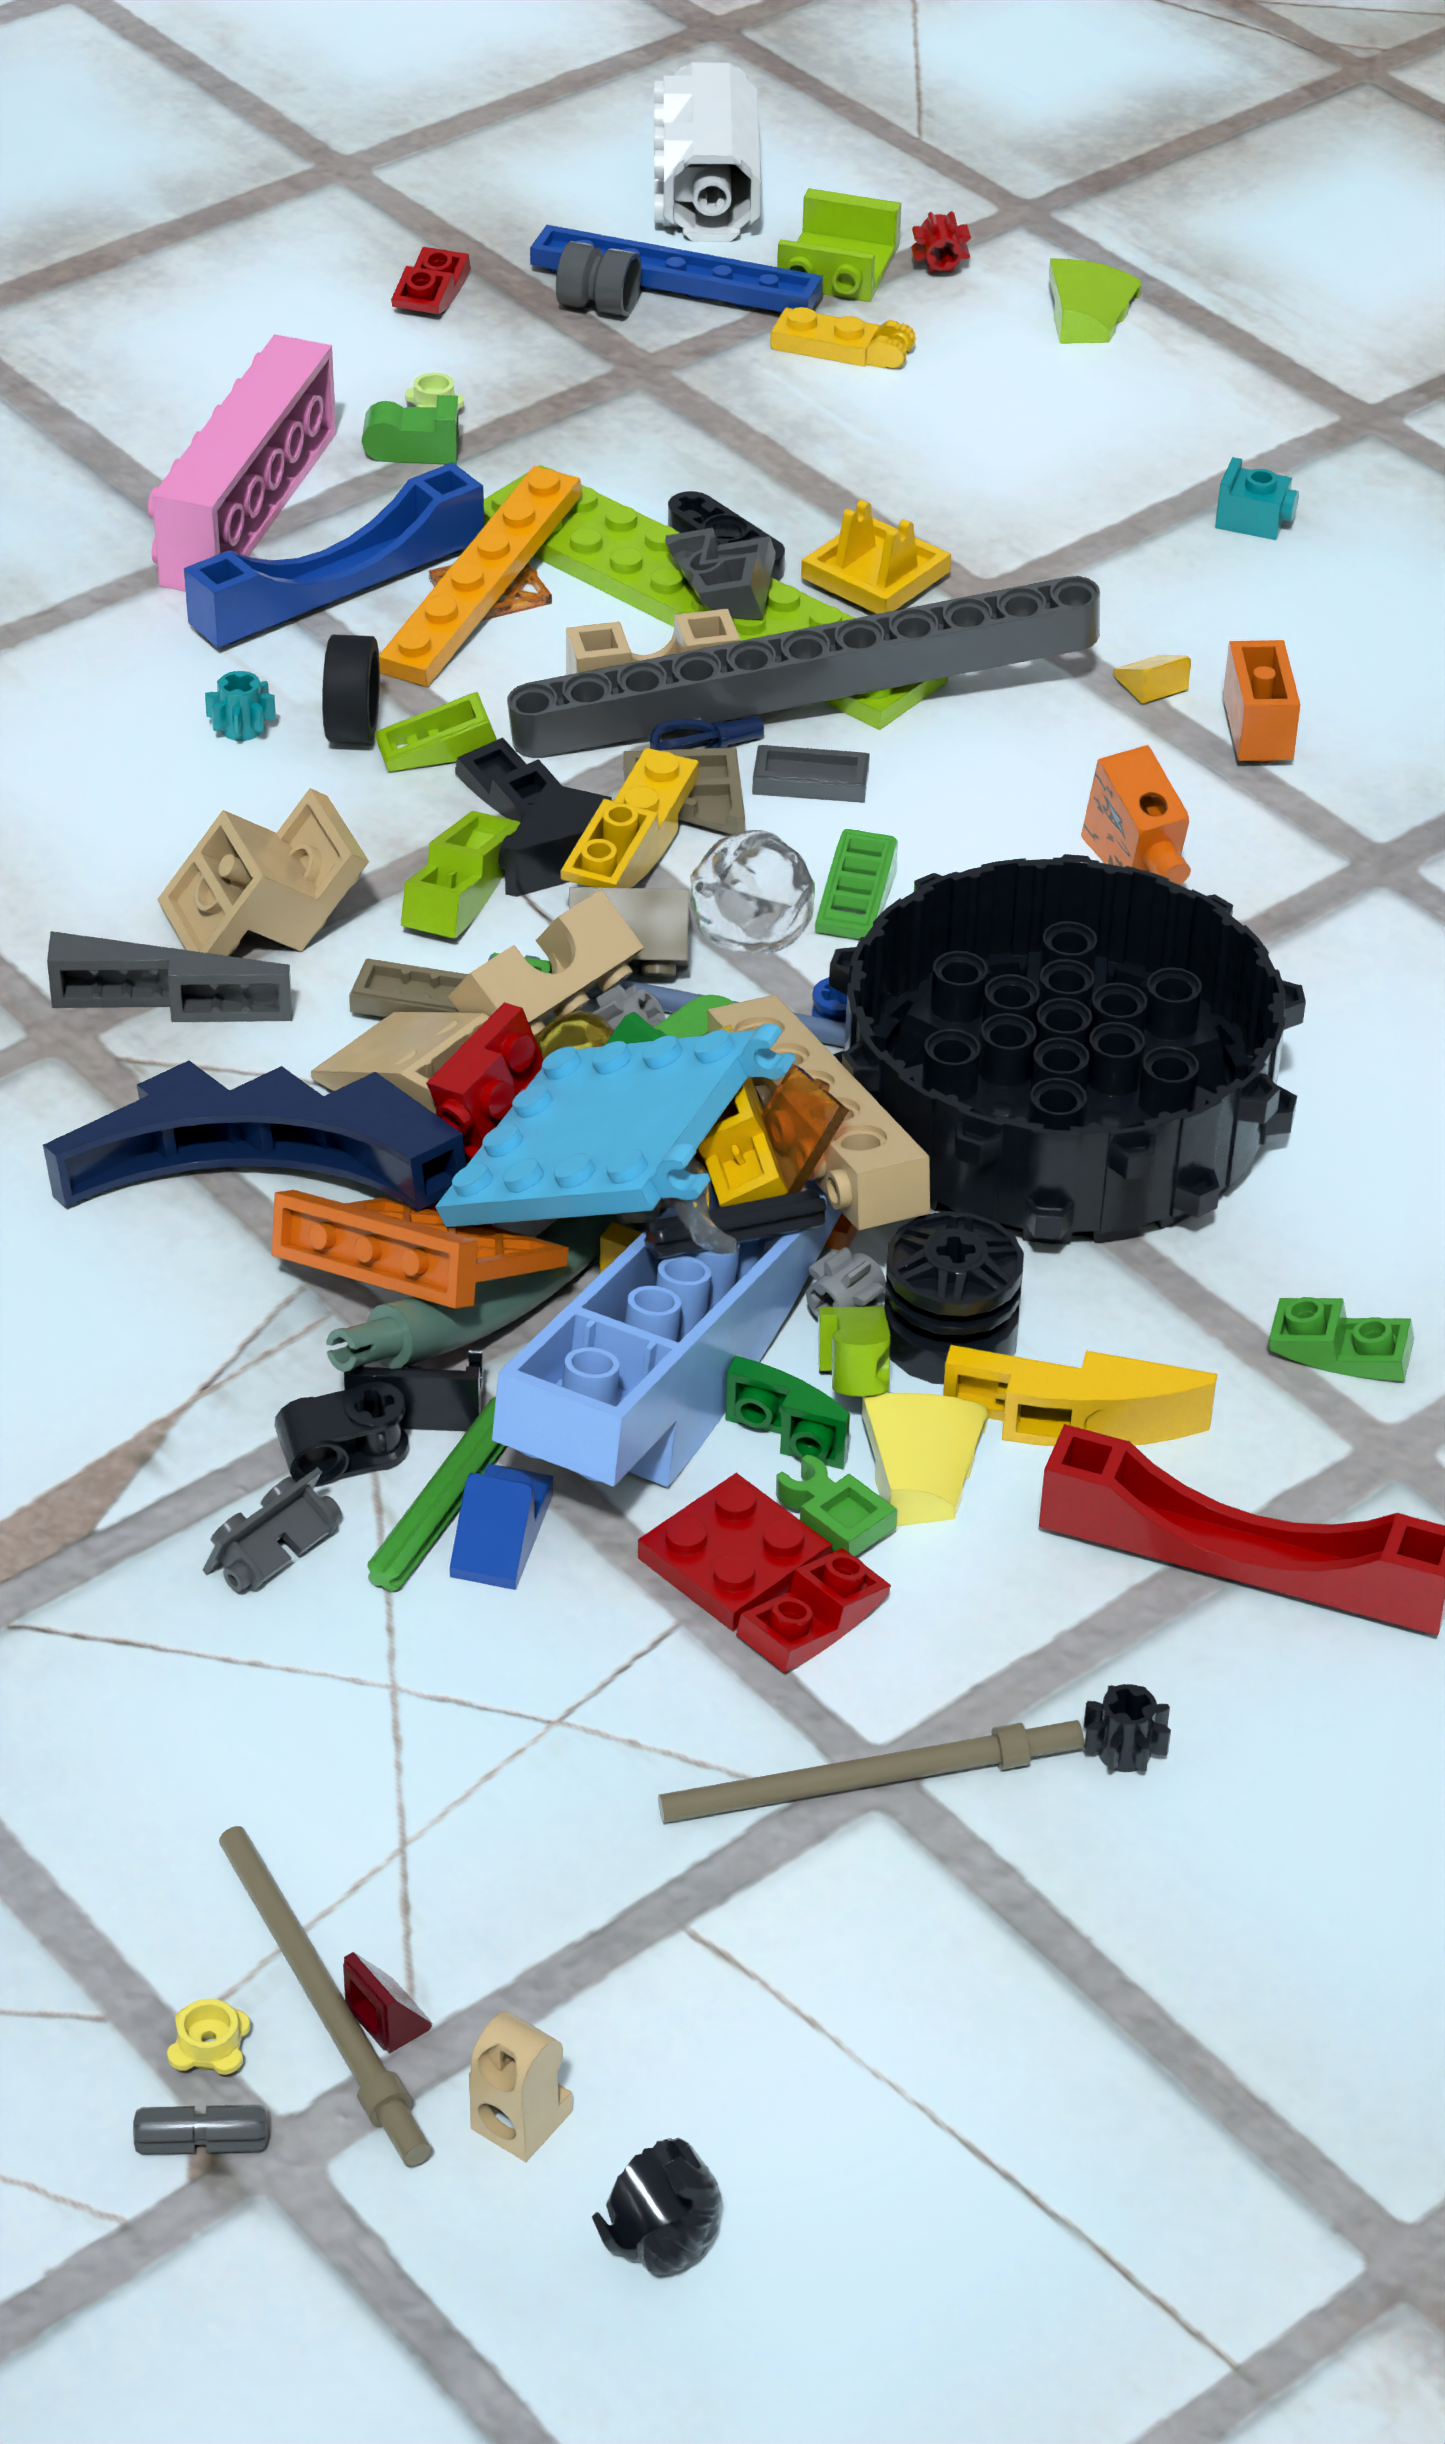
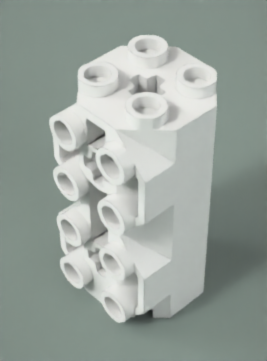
M691 62L688 66L677 70L673 76L664 75V80H654V222H663V227H682L683 234L692 242H731L740 234L741 227L748 221H750L751 225L760 217L761 174L757 88L748 80L747 74L741 68L734 67L730 62Z

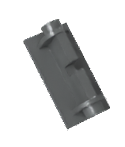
M317 1467L298 1482L291 1476L283 1479L264 1496L260 1503L263 1507L248 1518L240 1512L223 1523L210 1539L215 1546L203 1568L204 1573L208 1575L217 1567L223 1565L226 1568L223 1571L225 1581L234 1591L241 1592L245 1588L253 1591L291 1561L292 1557L277 1542L279 1539L282 1538L300 1556L324 1537L334 1532L337 1527L336 1521L342 1515L341 1509L333 1498L329 1496L320 1498L313 1490L322 1471Z

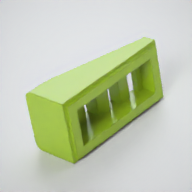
M473 692L374 733L389 772L456 762L457 757L497 740L478 692ZM408 744V745H406V746H404V747H401V748H399V749L397 748L398 745Z

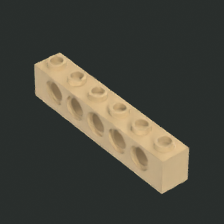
M776 994L707 1009L708 1033L729 1024L732 1025L735 1032L756 1030L764 1024L780 1026L782 1034L772 1048L769 1049L777 1054L793 1053L796 1060L787 1073L779 1079L751 1077L766 1117L763 1119L765 1127L776 1138L781 1150L789 1152L801 1166L806 1178L810 1181L814 1180L827 1195L834 1209H839L858 1231L930 1214L929 1155Z

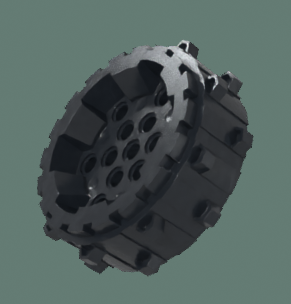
M1064 854L1062 857H1053V859L1026 860V858L995 861L981 864V867L959 873L955 871L943 876L931 873L914 880V892L903 899L899 898L887 907L873 921V926L865 938H860L857 947L835 950L830 962L829 986L847 996L845 1049L833 1055L929 1155L930 1209L936 1211L941 1205H944L956 1212L980 1215L998 1222L1006 1229L1023 1232V1241L1070 1244L1071 1236L1093 1235L1094 1243L1125 1240L1138 1237L1140 1228L1147 1224L1155 1222L1160 1229H1164L1191 1216L1198 1218L1217 1209L1219 1196L1243 1176L1253 1164L1256 1152L1261 1144L1264 1145L1266 1143L1268 1135L1291 1133L1298 1096L1278 1086L1277 1080L1284 1030L1299 1025L1304 1020L1306 999L1302 985L1282 980L1279 970H1275L1268 956L1269 951L1261 940L1246 925L1243 926L1232 917L1234 905L1216 894L1205 896L1194 889L1189 890L1173 883L1168 878L1130 866L1120 867L1099 863V861L1091 860L1089 856Z

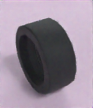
M333 634L327 643L323 670L322 712L325 737L330 742L371 743L375 736L379 708L380 665L377 640L374 636Z

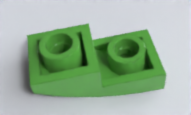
M1279 1298L1269 1337L1270 1351L1290 1360L1328 1372L1375 1380L1405 1381L1414 1333L1411 1318H1347L1343 1298Z

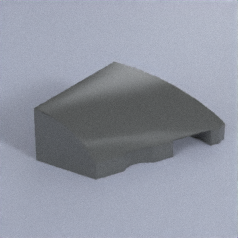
M713 528L666 535L665 543L669 553L676 561L702 604L712 610L728 609L733 618L763 619L776 555L770 536L719 545Z

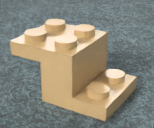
M309 788L277 833L222 810L157 900L186 950L229 956L236 950L246 931L250 930L302 952L316 932L325 925L328 916L349 888L358 881L361 872L367 866L369 860L329 797Z

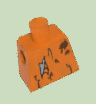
M1145 745L1098 759L1081 832V837L1105 864L1134 867L1166 877L1169 881L1178 885L1183 884L1191 872V868L1181 855L1190 822L1189 816L1151 748Z

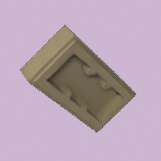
M368 958L365 959L349 994L350 1012L387 1017L393 1012H459L448 995L468 974Z

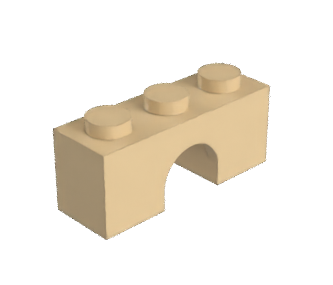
M728 609L674 615V632L669 643L661 650L647 655L631 652L620 621L566 627V675L738 642L741 639Z
M602 889L558 916L535 940L548 957L552 973H545L531 966L514 944L470 972L448 997L461 1013H484L491 1016L504 1002L522 1007L536 1039L547 1029L542 1022L552 1015L556 1014L562 1022L590 1001L586 995L587 992L599 986L604 993L628 978L633 973L628 963L644 946Z

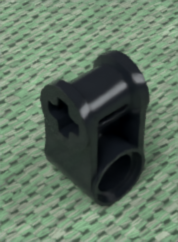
M381 1381L366 1382L351 1389L317 1397L299 1398L281 1408L275 1417L274 1426L292 1478L298 1482L318 1467L322 1473L314 1487L371 1471L391 1469L405 1460L409 1452L408 1435L403 1427L400 1426V1421L405 1413L404 1396L397 1387L390 1383ZM370 1401L374 1402L375 1418H372L368 1410V1402ZM378 1434H381L385 1440L386 1449L383 1452L380 1451Z

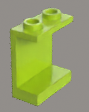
M808 188L803 197L802 233L797 242L780 239L778 243L777 267L822 275V295L871 302L900 244L902 203Z

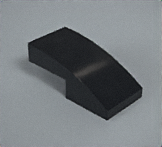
M503 737L457 757L455 774L480 799L511 820L521 821L525 806L529 802H535L546 783L562 786L539 759L526 764Z

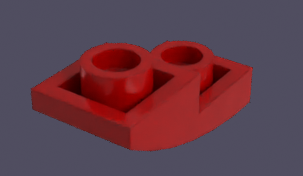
M422 247L414 267H405L391 298L392 307L435 314L442 313L453 302L471 269L469 254Z
M841 1548L795 1569L789 1592L741 1613L736 1635L783 1673H786L818 1655L856 1627L889 1595L891 1584L868 1568L860 1559Z

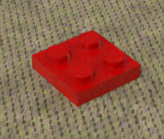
M738 1473L733 1474L638 1539V1559L732 1632L738 1628L741 1613L789 1592L795 1569L832 1553V1544Z

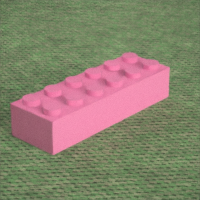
M274 334L263 350L255 354L251 366L244 375L236 379L232 391L222 404H218L214 408L212 417L203 429L194 434L190 446L180 459L177 458L173 462L170 472L162 483L153 488L148 501V514L150 518L154 519L155 538L152 545V560L158 566L159 586L185 591V567L229 550L249 557L336 435L332 345Z

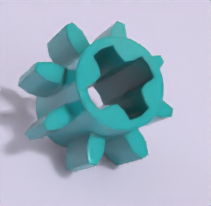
M233 671L226 673L217 680V692L205 693L206 717L212 718L213 730H221L222 734L228 739L235 741L254 739L264 732V720L276 719L275 695L269 694L267 681L260 682L259 678L251 672Z

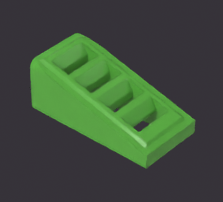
M844 829L842 831L815 921V932L860 940L861 937L865 938L873 926V921L883 912L897 872L898 840L894 836L853 829ZM838 907V908H844V909L862 911V912H866V913H865V914H860V913H854V912H848V911H841V910H836V908Z

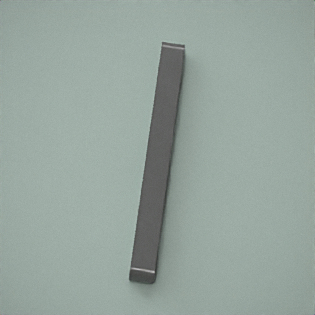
M1063 577L525 683L514 688L507 697L512 745L516 752L523 756L531 758L546 757L647 737L651 735L657 725L669 720L698 719L709 723L722 722L1084 650L1097 643L1100 637L1099 586L1086 577ZM669 730V731H665L664 733L672 732V731H677V730Z

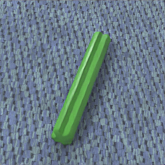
M493 1397L368 1561L367 1567L370 1571L368 1579L374 1586H382L390 1592L398 1590L460 1508L468 1475L470 1473L483 1475L488 1463L492 1464L505 1447V1445L492 1441L496 1397Z

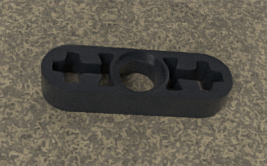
M695 491L681 492L672 496L668 501V526L680 533L713 528L719 545L770 536L707 494ZM770 536L776 552L771 577L779 581L784 576L785 548L781 542Z

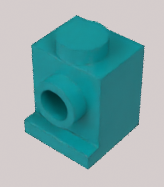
M1232 457L1220 483L1215 528L1277 540L1284 521L1293 522L1297 510L1299 491L1291 489L1292 477L1276 475L1267 469L1242 468L1243 459Z

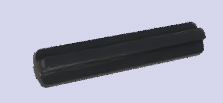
M811 1189L650 1221L646 1225V1238L644 1242L646 1249L651 1251L654 1258L664 1259L818 1228L825 1223L827 1206L825 1199L820 1198L818 1192Z

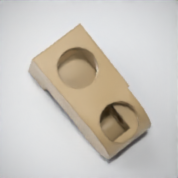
M509 2011L497 2014L482 2031L472 2053L471 2071L469 2072L471 2129L524 2162H527L573 2111L572 2092L558 2084L557 2072L563 2058L562 2043ZM502 2111L511 2120L515 2129L502 2123L496 2115Z

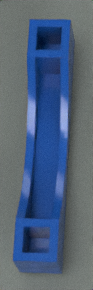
M452 462L409 479L395 498L374 519L348 538L322 551L299 558L266 560L247 557L229 550L185 567L184 577L188 623L219 648L226 644L235 643L243 637L270 626L280 625L286 620L312 609L324 607L334 600L359 590L371 588L376 583L403 572L413 571L419 566L445 555L457 553L463 548L468 547L484 527L483 485Z

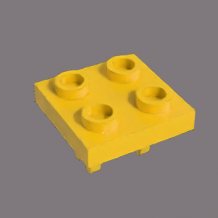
M861 499L857 503L856 512L849 508L844 511L840 534L801 560V578L822 587L829 593L836 594L860 605L869 612L880 614L895 611L948 574L951 568V553L916 538L914 524L910 521L902 519L897 529L873 518L871 504Z

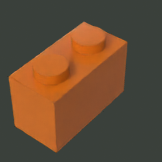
M1229 641L1223 698L1238 761L1267 763L1273 760H1294L1301 704L1285 641Z

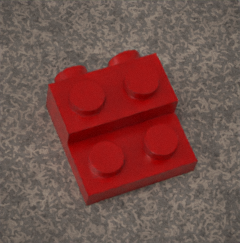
M506 1002L426 1082L437 1107L436 1115L463 1133L466 1165L483 1145L484 1137L497 1127L511 1109L514 1098L527 1088L540 1071L544 1060L523 1008Z

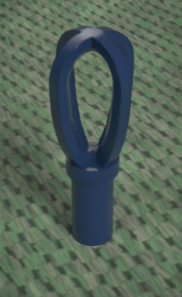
M759 716L726 723L721 721L709 723L698 719L669 720L660 723L653 729L650 735L649 748L654 750L685 749L709 743L705 748H726L730 744L762 738L764 726ZM695 729L705 732L660 743L661 735L669 730Z

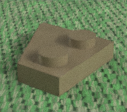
M736 747L658 750L699 761V779L678 813L679 820L736 836L745 835V813ZM644 750L623 751L624 781H626Z

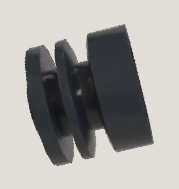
M942 1211L919 1216L899 1228L888 1243L884 1309L890 1331L889 1357L892 1362L908 1375L932 1384L944 1385L945 1362L950 1345L1014 1356L1017 1347L1024 1252L1015 1235L994 1220L974 1213Z

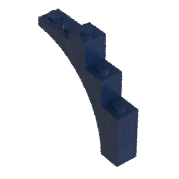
M189 1060L137 1084L138 1101L43 1144L52 1196L65 1207L101 1192L157 1176L219 1167L262 1166L308 1170L347 1178L376 1188L419 1211L441 1200L451 1187L453 1177L467 1166L463 1133L377 1072H373L325 1096L318 1093L283 1066L232 1090H228Z

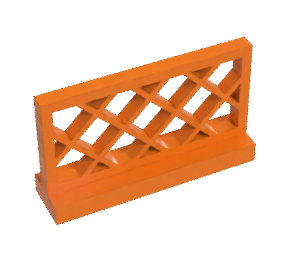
M294 1189L275 1192L271 1256L454 1309L474 1306L475 1284L477 1282L561 1268L568 1265L569 1247L485 1224L446 1227L437 1211L427 1208L416 1211L401 1201L386 1197L341 1203Z

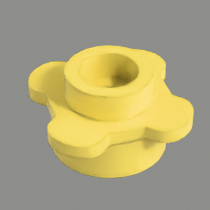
M201 1999L189 2004L176 2014L177 2040L167 2050L168 2062L173 2068L186 2071L195 2066L202 2070H215L218 2074L227 2075L241 2067L243 2056L239 2046L241 2038L250 2031L249 2017L243 2011L233 2009L229 2004L221 2000ZM214 2039V2041L202 2042L204 2040Z

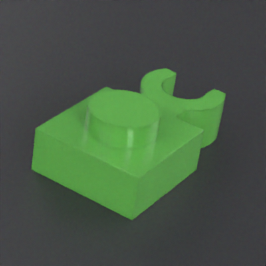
M807 1454L801 1458V1478L804 1481H796L783 1471L776 1475V1496L779 1501L787 1507L800 1510V1520L832 1544L833 1551L843 1548L851 1555L857 1556L896 1529L897 1508L850 1473L837 1482L832 1481L827 1477L826 1465L817 1457Z

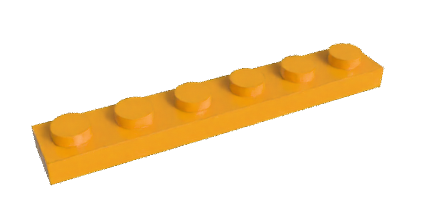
M533 466L379 654L380 673L428 687L582 496L580 478L551 469Z

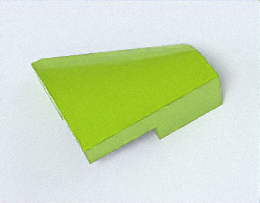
M1050 258L1049 279L1055 299L1054 322L1060 344L1109 343L1116 333V324L1123 322L1128 315L1129 302L1132 297H1140L1141 280L1122 270L1100 263Z

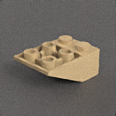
M393 1012L311 1070V1078L336 1091L373 1072H377L436 1114L437 1107L426 1082L490 1016L484 1013Z

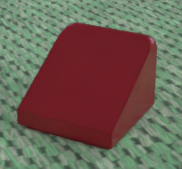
M355 1952L344 1957L345 2001L358 2022L383 2050H387L390 2054L431 2029V2020L391 1976Z

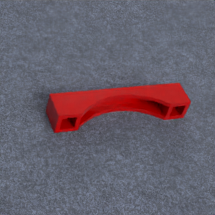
M1064 1424L1044 1468L1039 1527L1433 1635L1438 1636L1445 1617V1525L1400 1513L1386 1515L1369 1521L1333 1525L1294 1523L1258 1516L1220 1503L1184 1485L1150 1461L1130 1441Z

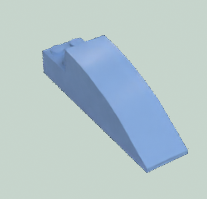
M773 1149L789 1192L787 1194L813 1189L818 1192L820 1198L825 1199L827 1209L825 1211V1223L821 1227L664 1259L654 1258L651 1251L646 1249L644 1242L646 1238L645 1230L498 1372L492 1441L516 1449L527 1457L542 1459L577 1472L591 1481L615 1486L628 1472L669 1487L726 1413L727 1371L735 1355L760 1362L794 1305L810 1274L808 1268L819 1257L841 1211L831 1206L827 1195L814 1180L810 1181L806 1178L801 1166L790 1154ZM710 1180L698 1198L694 1200L677 1199L656 1220L721 1207L712 1180Z

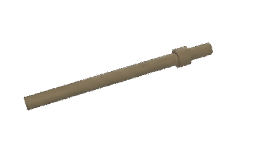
M1078 1720L1025 1729L1023 1723L993 1727L989 1736L659 1794V1810L662 1822L668 1823L997 1764L1000 1770L1030 1765L1031 1757L1081 1749L1084 1747V1736Z
M241 1826L227 1829L220 1836L219 1844L360 2087L357 2098L374 2126L384 2128L406 2166L421 2164L430 2156L432 2148L410 2112L412 2107L411 2096L399 2076L395 2072L386 2071L246 1830Z

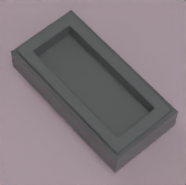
M758 745L753 773L752 794L865 803L870 753Z

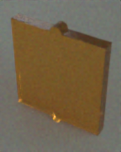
M792 1064L761 1114L789 1192L787 1194L802 1190L849 1112L842 1103L828 1092L830 1088L829 1083L818 1078H812L804 1069L795 1064Z

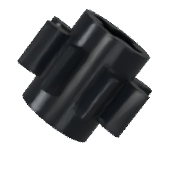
M1133 1684L1108 1686L1107 1693L1103 1698V1704L1096 1701H1087L1083 1726L1086 1728L1085 1752H1098L1100 1760L1111 1771H1147V1763L1151 1758V1753L1163 1756L1168 1754L1171 1729L1168 1728L1170 1706L1168 1704H1157L1154 1696L1143 1686Z

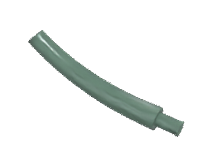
M637 1212L558 1218L535 1238L569 1247L568 1265L566 1267L477 1282L475 1284L474 1306L454 1309L416 1297L378 1305L371 1311L366 1323L348 1328H338L329 1333L326 1345L333 1346L343 1342H347L348 1345L327 1351L328 1358L331 1364L342 1372L351 1371L358 1366L379 1361L383 1366L390 1369H397L446 1354L480 1340L522 1317L564 1287L600 1255V1237L612 1222L627 1226Z

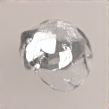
M748 830L722 838L709 849L690 875V905L698 930L705 939L722 949L753 955L778 952L795 943L812 919L815 882L807 869L806 861L801 854L774 833L765 830Z

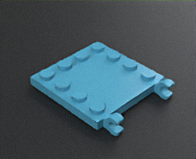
M764 1024L756 1030L729 1033L726 1030H716L704 1036L676 1038L675 1036L668 1035L648 1042L626 1044L623 1041H615L602 1047L575 1049L568 1046L555 1050L543 1060L542 1068L527 1088L514 1098L513 1106L497 1127L484 1137L483 1145L467 1166L453 1177L451 1187L435 1208L446 1227L652 1211L661 1198L694 1200L700 1196L711 1178L708 1173L692 1174L687 1172L685 1168L696 1154V1149L743 1083L749 1077L779 1079L787 1073L796 1058L793 1053L777 1054L769 1049L772 1048L782 1034L780 1026L775 1024Z

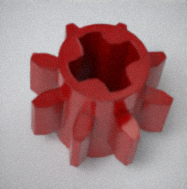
M950 211L947 215H934L932 212H929L928 218L922 223L921 227L913 226L912 231L916 241L911 246L915 261L925 259L928 273L932 274L935 270H948L950 273H953L954 267L959 264L961 259L970 258L969 249L966 244L971 239L968 225L962 224L957 226L954 212Z

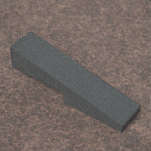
M54 931L50 932L47 966L52 1008L170 1007L171 1022L292 1021L290 965Z

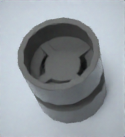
M576 241L568 242L562 252L557 269L556 297L558 303L582 309L590 308L595 302L597 310L601 313L622 317L629 316L634 309L640 290L642 264L639 254L611 248L602 255L601 249L595 248L592 244Z

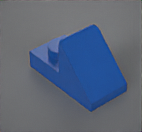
M489 1463L483 1475L470 1473L464 1487L450 1562V1577L516 1590L553 1497V1476Z

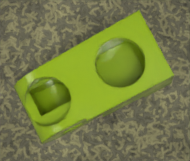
M884 1306L818 1307L819 1371H832V1389L843 1395L861 1397L880 1395L889 1391L890 1331Z

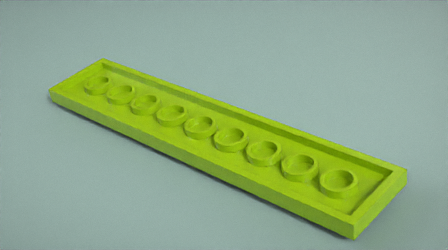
M539 465V466H538V467L545 468V469H551V468L544 467V466H542V465ZM527 473L484 499V526ZM581 485L582 496L533 555V557L673 627L674 615L712 610L702 604L668 551L665 543L666 535L678 534L680 532ZM772 577L763 619H738L732 617L741 641L855 619L841 612L838 608L829 606L800 592L795 587L786 585ZM948 677L823 702L881 730L948 682Z

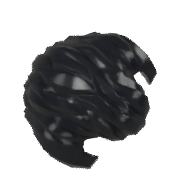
M679 2137L675 2139L668 2138L657 2141L653 2148H645L642 2154L635 2155L624 2171L618 2175L606 2203L611 2225L607 2224L599 2212H595L591 2217L602 2243L612 2254L622 2255L632 2263L641 2262L646 2265L648 2271L661 2275L671 2273L673 2270L679 2271L687 2266L688 2261H693L705 2253L718 2230L719 2204L722 2200L715 2176L695 2149L687 2141Z

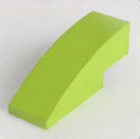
M471 811L429 843L427 865L405 881L400 926L456 939L483 909L505 873V870L499 868L500 848L507 835L513 836L520 822Z

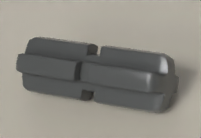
M261 2105L206 2106V2114H195V2106L141 2107L136 2110L133 2120L135 2150L142 2155L195 2153L196 2145H206V2153L260 2152L265 2149L268 2139L267 2113L265 2107Z

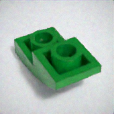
M735 1355L727 1371L725 1420L781 1434L780 1454L799 1459L808 1454L817 1457L826 1466L844 1470L848 1461L850 1413L834 1399L807 1382L777 1368Z

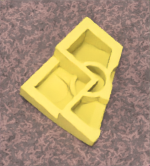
M883 1393L875 1396H864L862 1401V1417L876 1460L875 1483L879 1496L897 1508L896 1527L954 1520L962 1500L964 1481L970 1477L975 1463V1449L981 1432L985 1433L987 1428L988 1413L986 1406L956 1397L924 1393Z

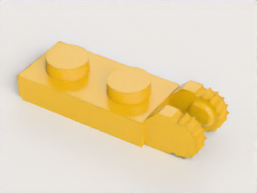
M786 307L771 330L770 347H773V350L863 367L869 365L896 369L904 364L908 355L906 351L909 352L913 348L917 338L915 337L916 332H913V328H910L909 324H899L898 321L888 320L880 326L863 322L860 318L853 316L840 318L819 314L809 308L799 307L792 309Z

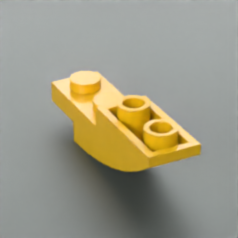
M645 747L614 801L603 799L562 867L561 879L589 887L631 888L635 886L658 862L678 832V813L699 779V761Z
M731 1024L718 1029L726 1030L729 1033L735 1032ZM751 1077L746 1079L698 1146V1150L705 1159L721 1207L789 1193L763 1119L766 1117Z
M950 1345L945 1362L943 1396L956 1397L986 1406L988 1419L1003 1421L1002 1440L1055 1446L1064 1424L1130 1441L1133 1445H1146L1180 1439L1209 1431L1212 1421L1217 1374L1087 1350L1082 1368Z

